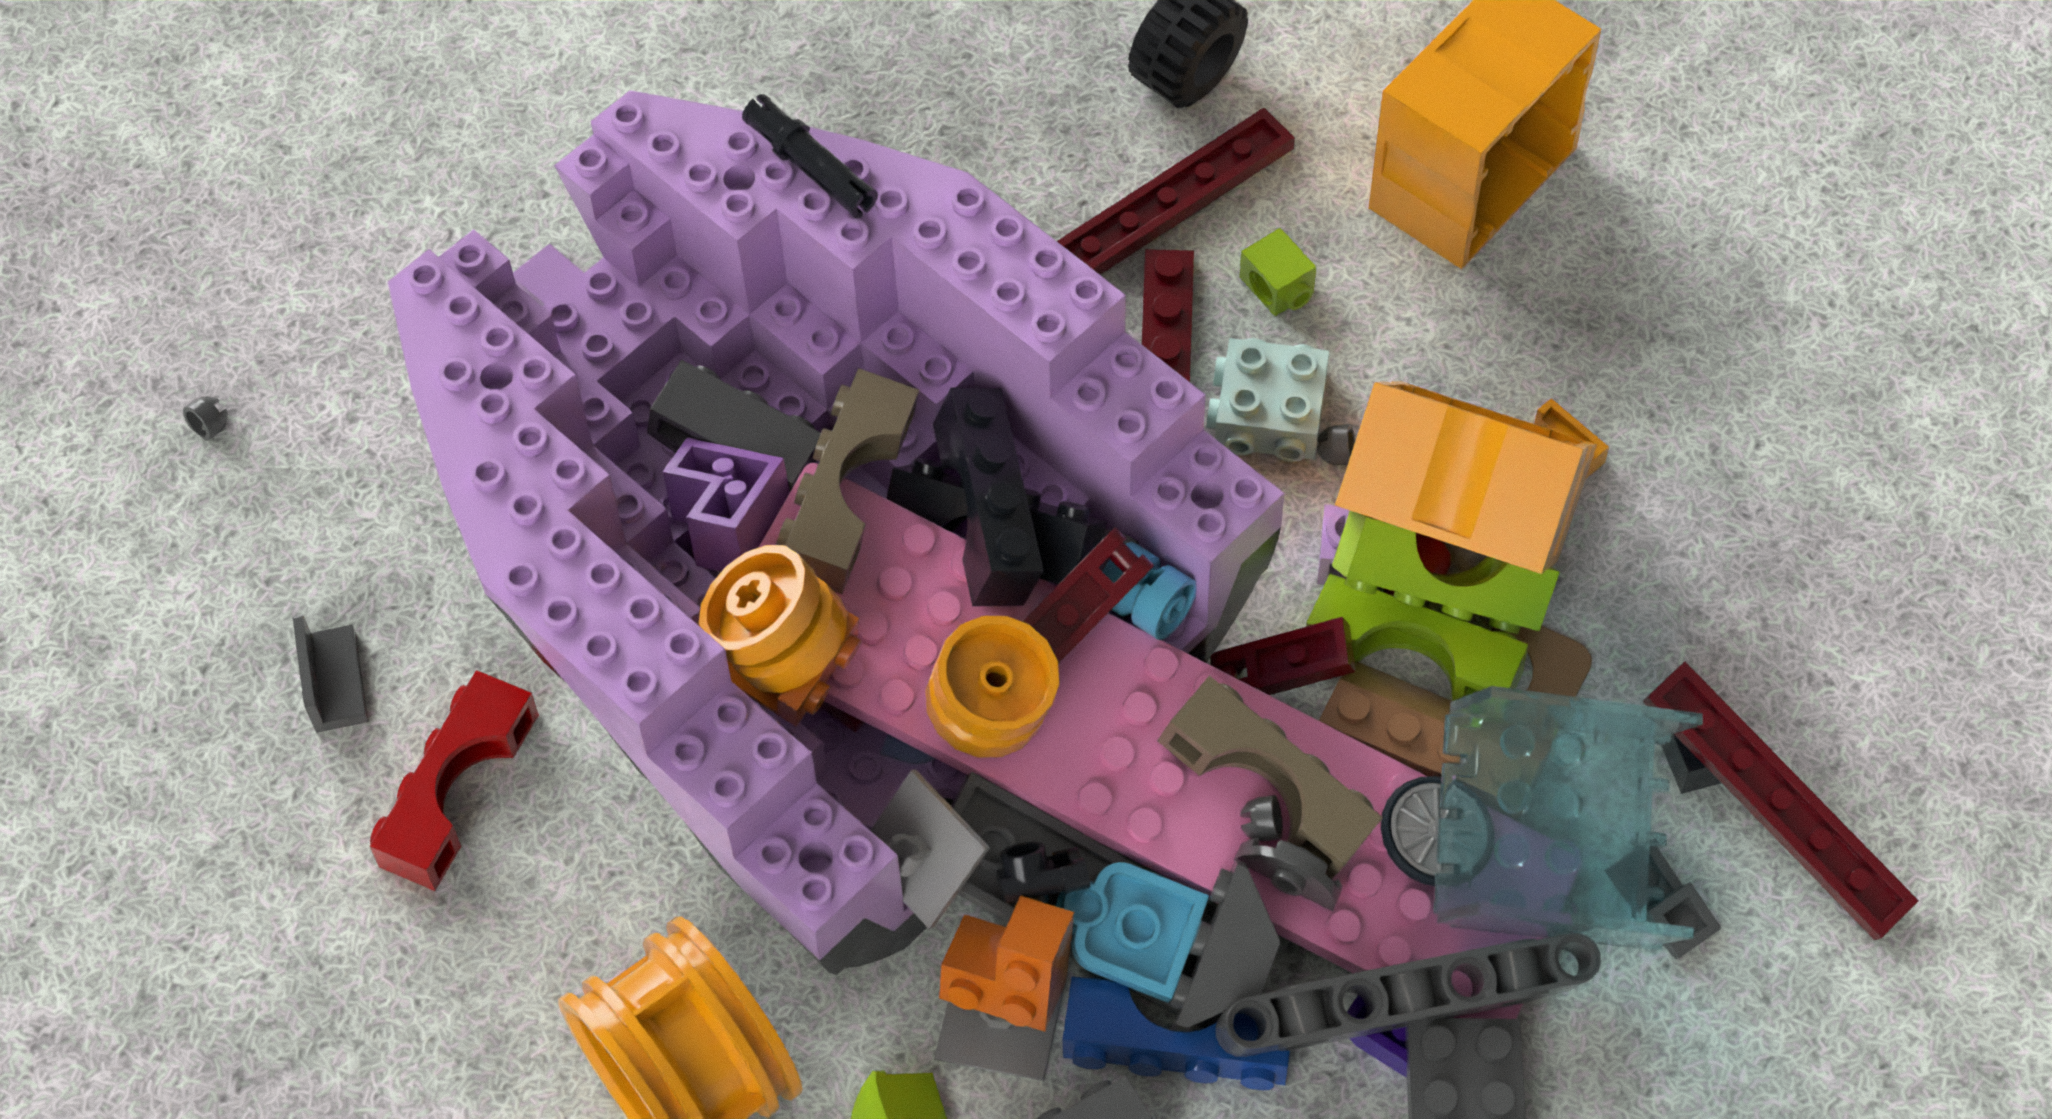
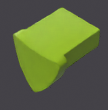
M884 1070L871 1072L856 1097L851 1114V1119H947L933 1073L887 1074Z

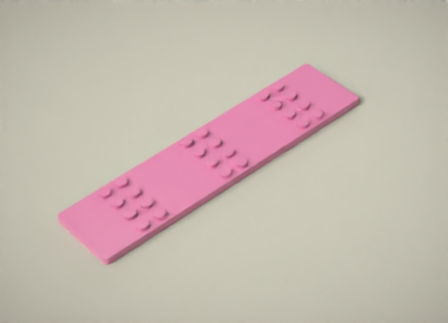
M809 463L804 467L759 547L776 545L785 519H796L801 507L794 504L799 484L804 473L815 474L818 466L817 463ZM844 478L840 484V490L847 506L866 524L861 549L843 594L835 592L842 599L845 609L859 618L857 638L862 640V643L845 669L837 666L826 684L831 686V689L824 701L967 775L973 772L1108 848L1179 884L1209 895L1208 899H1210L1221 868L1231 872L1234 858L1240 845L1251 839L1241 829V825L1251 823V818L1240 817L1241 809L1248 801L1257 797L1276 795L1280 804L1283 822V834L1280 840L1287 841L1290 831L1289 813L1286 804L1278 790L1267 779L1253 771L1238 767L1219 768L1199 776L1157 742L1169 722L1208 676H1211L1219 684H1226L1236 690L1247 707L1262 719H1269L1279 725L1290 742L1305 754L1314 755L1323 761L1334 778L1348 789L1356 790L1367 797L1373 809L1381 816L1387 800L1397 788L1416 778L1427 777L1194 656L1154 638L1147 632L1110 613L1058 664L1060 684L1053 704L1045 716L1038 733L1022 749L1003 757L977 758L956 750L937 734L926 709L925 689L945 640L961 624L981 616H1008L1023 621L1057 586L1039 579L1024 606H972L962 561L966 544L964 538L847 478ZM1484 806L1490 817L1493 829V848L1490 857L1479 874L1468 882L1456 886L1435 887L1425 885L1402 872L1389 857L1383 844L1381 821L1346 865L1332 879V881L1340 880L1342 885L1341 895L1334 911L1302 895L1286 894L1278 890L1271 883V879L1249 869V872L1279 936L1351 973H1357L1518 940H1538L1550 937L1578 870L1580 859L1574 851ZM1280 840L1259 841V845L1276 848ZM1453 971L1451 979L1454 990L1464 997H1471L1473 985L1470 978L1465 973ZM1522 1004L1454 1018L1517 1019Z

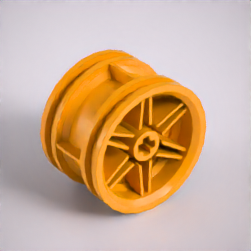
M676 916L667 922L666 930L668 936L666 938L659 933H652L643 940L646 956L614 979L605 983L597 976H590L582 982L584 992L582 997L578 998L573 993L567 992L558 999L562 1016L580 1049L628 1119H747L755 1112L769 1118L779 1109L778 1096L792 1101L803 1091L801 1079L788 1051L753 995L706 936L682 916Z

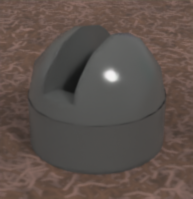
M209 396L198 398L183 408V416L186 423L205 441L221 432L228 420L227 409L219 412L215 407L220 400Z
M1334 425L1323 430L1318 437L1319 445L1317 452L1319 456L1328 464L1348 465L1355 444L1352 425Z
M1276 795L1257 797L1248 801L1240 812V817L1251 818V823L1241 825L1245 835L1251 839L1259 838V841L1280 840L1283 834V822L1280 804Z

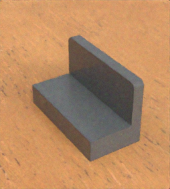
M304 615L293 616L303 702L316 733L367 723L368 715L358 644L353 624L311 633Z

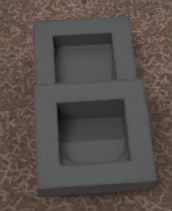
M1652 839L1643 842L1603 870V873L1621 898L1675 959L1682 957L1722 929L1693 884L1689 882L1682 885Z

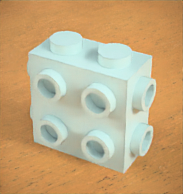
M1229 338L1227 356H1217L1213 386L1221 387L1220 399L1210 398L1206 428L1216 429L1215 439L1235 455L1243 456L1249 455L1252 452L1274 454L1279 459L1287 462H1297L1303 458L1315 460L1329 350L1316 349L1305 344L1290 346L1266 343L1256 338L1244 340Z

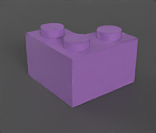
M692 438L685 439L662 471L672 519L688 524L696 566L720 572L745 552L760 546L790 493L784 458Z

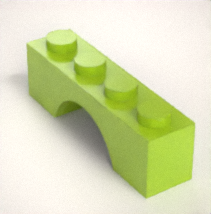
M1349 511L1332 563V567L1346 577L1345 585L1353 589L1375 594L1378 586L1395 591L1394 599L1416 607H1423L1425 600L1442 604L1441 611L1462 620L1471 621L1473 614L1482 615L1490 618L1489 625L1513 634H1519L1521 627L1540 631L1560 573L1555 568L1550 567L1540 574L1489 556L1475 567L1462 573L1450 575L1433 573L1425 568L1419 557L1416 545V532L1353 511Z
M1329 574L1306 622V626L1343 617L1350 625L1355 663L1357 661L1360 662L1374 652L1390 648L1408 649L1421 653L1433 660L1444 671L1450 683L1453 702L1499 721L1503 720L1524 671L1528 650L1527 643L1518 641L1507 632L1490 631L1445 613L1403 603L1394 599L1392 595L1376 590L1375 594H1370L1345 585V578Z

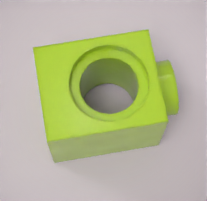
M1280 227L1241 251L1239 277L1274 316H1277L1288 308L1293 311L1298 310L1311 299L1315 287L1316 266Z

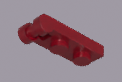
M1116 527L1022 621L1033 627L1048 641L1058 660V664L1154 566L1144 554L1138 557L1124 543L1127 538ZM1107 558L1123 572L1114 583L1099 569L1100 565Z
M1343 617L1214 652L1210 656L1211 666L1238 679V675L1242 670L1246 668L1247 677L1238 680L1268 695L1356 672L1350 625Z

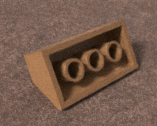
M1358 661L1355 663L1356 672L1343 675L1339 679L1318 721L1427 777L1447 778L1463 785L1475 794L1484 806L1518 822L1551 751L1552 742Z

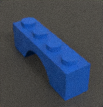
M1071 976L1062 1038L1063 1058L1073 1059L1072 1062L1078 1067L1097 1070L1104 1068L1106 1063L1128 1066L1129 1071L1141 1076H1158L1162 1073V1070L1184 1073L1185 1078L1197 1083H1214L1218 1080V1077L1241 1080V1085L1249 1089L1270 1090L1274 1087V1084H1286L1290 1050H1276L1247 1057L1233 1056L1219 1045L1215 1031L1216 1023L1205 1029L1193 1032L1168 1030L1154 1024L1138 1010L1127 986L1115 981ZM1236 1014L1233 1020V1028L1236 1034L1246 1041H1255L1258 1035V1027L1255 1021L1248 1015Z

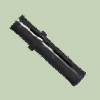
M765 94L757 95V101L762 104V107L754 99L749 101L743 110L742 120L774 147L772 152L783 161L790 160L827 194L841 204L855 219L863 216V212L858 206L866 213L871 210L877 201L878 192L815 140L809 133V126L800 119L793 120Z

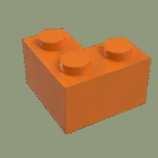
M1020 896L1007 927L964 914L941 964L939 999L952 1002L962 1009H974L1005 1019L1016 1026H1028L1045 1032L1067 981L1074 912Z

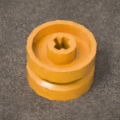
M765 545L745 552L735 559L710 584L701 603L699 626L725 648L727 660L731 662L733 668L748 683L761 692L782 693L804 685L821 673L834 658L846 635L848 613L842 599L827 583L816 576L814 570L799 554L786 546Z
M981 616L961 624L945 640L925 689L927 714L937 734L954 749L977 758L1003 757L1022 749L1038 733L1045 716L1053 704L1060 684L1058 660L1048 641L1029 624L1008 616Z

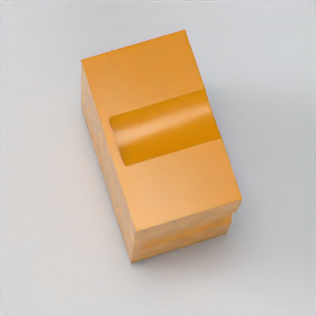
M1472 0L1382 92L1369 209L1462 269L1577 149L1585 111V96L1593 73L1602 29L1556 0Z
M1374 382L1335 506L1542 574L1558 562L1597 444L1406 382Z

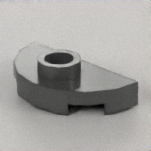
M1259 838L1249 839L1240 845L1234 861L1236 859L1244 862L1249 869L1271 879V883L1278 890L1289 895H1302L1334 911L1341 895L1342 885L1340 880L1332 881L1325 874L1328 866L1322 859L1306 849L1282 840L1278 842L1276 848L1259 845Z

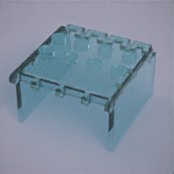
M1490 686L1450 702V713L1454 714L1445 715L1443 754L1459 756L1460 764H1442L1439 808L1457 811L1456 819L1439 818L1436 864L1454 866L1453 874H1435L1433 914H1438L1437 923L1450 924V927L1541 938L1568 933H1581L1590 937L1596 944L1662 950V944L1693 939L1694 927L1646 922L1647 900L1662 901L1664 900L1665 892L1664 888L1648 886L1650 846H1667V834L1650 832L1652 792H1669L1670 782L1668 779L1653 777L1654 744H1670L1672 734L1702 725V713Z

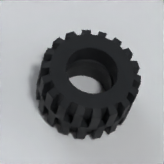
M1158 0L1145 16L1133 40L1128 57V70L1131 76L1177 108L1182 109L1183 107L1187 108L1207 95L1221 81L1235 61L1246 35L1249 19L1247 18L1248 12L1235 0Z

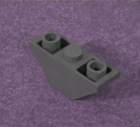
M1236 859L1231 872L1221 868L1209 900L1218 903L1211 924L1203 921L1200 922L1189 953L1198 956L1190 977L1181 974L1169 1006L1178 1009L1175 1016L1176 1024L1186 1028L1226 1011L1236 1001L1246 997L1261 995L1281 943L1246 863Z

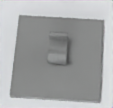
M916 769L910 771L870 830L898 855L903 894L902 901L928 929L935 927L990 849L981 837Z
M1064 988L1045 1032L1028 1026H1016L1005 1019L974 1009H962L948 1001L934 1060L1044 1081Z

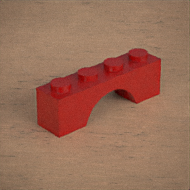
M478 670L474 672L466 686L462 685L457 689L451 701L450 714L441 729L436 728L431 732L424 747V757L415 772H409L403 778L398 789L395 805L389 815L381 817L373 828L370 837V849L380 868L436 891L462 847L453 824L444 815V803L447 792L456 778L469 767L489 759L515 757L539 716L531 692Z

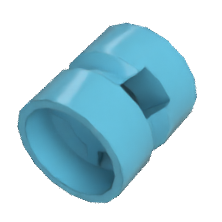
M1131 541L1126 543V545L1138 557L1144 554L1154 566L1117 603L1112 611L1123 617L1131 614L1134 625L1154 638L1163 640L1177 629L1189 612L1196 597V581L1169 564L1161 567L1159 557ZM1111 560L1108 561L1102 571L1113 583L1123 574Z

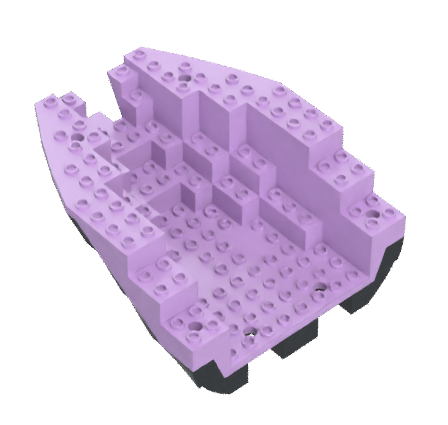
M629 90L591 120L593 135L554 165L603 255V258L585 273L551 244L545 246L513 272L510 260L473 229L439 257L428 249L388 281L410 386L446 500L487 597L537 656L574 691L638 772L659 791L682 818L718 868L779 922L829 973L838 975L844 968L866 965L904 950L927 928L902 901L903 894L898 855L870 830L910 771L916 769L942 798H950L952 800H955L967 774L866 722L855 733L821 707L814 715L806 712L797 727L751 699L731 681L725 648L699 626L701 603L710 584L721 572L696 566L688 524L672 519L662 472L675 453L647 433L650 408L681 359L695 367L704 366L711 369L723 382L741 391L748 390L757 393L767 401L769 406L788 416L797 415L806 419L819 432H822L823 428L833 430L838 417L831 415L839 388L842 384L851 387L858 368L919 389L915 414L897 460H877L865 463L845 477L884 498L887 496L893 467L913 465L916 458L941 463L933 423L950 388H1001L1024 488L1041 493L1040 502L1058 507L1060 501H1066L1089 507L1091 509L1090 517L1107 521L1105 529L1112 531L1116 527L1122 534L1137 540L1141 547L1159 557L1161 567L1169 564L1196 581V597L1189 612L1177 629L1162 641L1205 663L1210 659V656L1217 649L1239 615L1260 575L1268 569L1281 530L1284 492L1204 430L1205 394L1125 332L1126 295L968 172L865 140L810 127L809 133L815 140L878 192L877 201L871 210L866 213L858 206L863 212V216L855 219L841 204L827 194L790 160L783 161L772 152L774 147L742 120L743 111ZM945 469L944 471L946 474L961 478L956 469ZM967 519L953 532L965 540L967 537ZM1049 582V583H1051V584H1053V585H1055V586H1058V585H1059V584H1056V583ZM1112 610L1109 612L1110 614L1118 617L1119 619L1137 627L1132 623L1131 614L1123 617Z

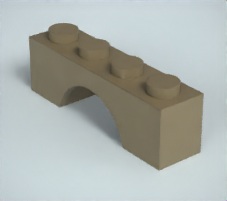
M860 368L856 372L851 387L842 384L839 388L831 415L838 417L832 431L823 428L813 454V459L820 462L814 475L804 473L794 504L801 506L795 520L785 519L776 545L786 546L799 554L814 570L819 579L827 583L834 592L840 594L844 592L860 552L866 525L847 506L840 490V484L851 471L865 463L877 460H897L913 420L919 395V389Z
M1208 676L1173 717L1157 740V742L1199 776L1219 768L1238 767L1253 771L1267 779L1278 790L1288 809L1290 831L1287 842L1306 849L1322 859L1328 866L1325 874L1331 880L1346 865L1383 818L1373 809L1367 797L1356 790L1345 787L1330 774L1328 767L1323 761L1314 755L1305 754L1287 739L1285 732L1279 725L1269 719H1262L1244 704L1242 697L1236 690L1226 684H1219L1211 676Z

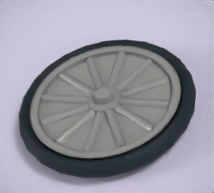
M1437 776L1419 777L1397 788L1389 797L1383 809V818L1381 819L1383 844L1392 861L1410 878L1425 885L1452 887L1468 882L1479 874L1487 864L1493 848L1491 820L1484 805L1475 794L1463 785Z

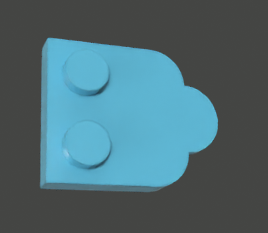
M1118 862L1106 866L1093 882L1090 881V888L1067 894L1060 892L1055 906L1074 912L1071 946L1073 955L1081 967L1168 1003L1173 998L1209 895L1135 865Z

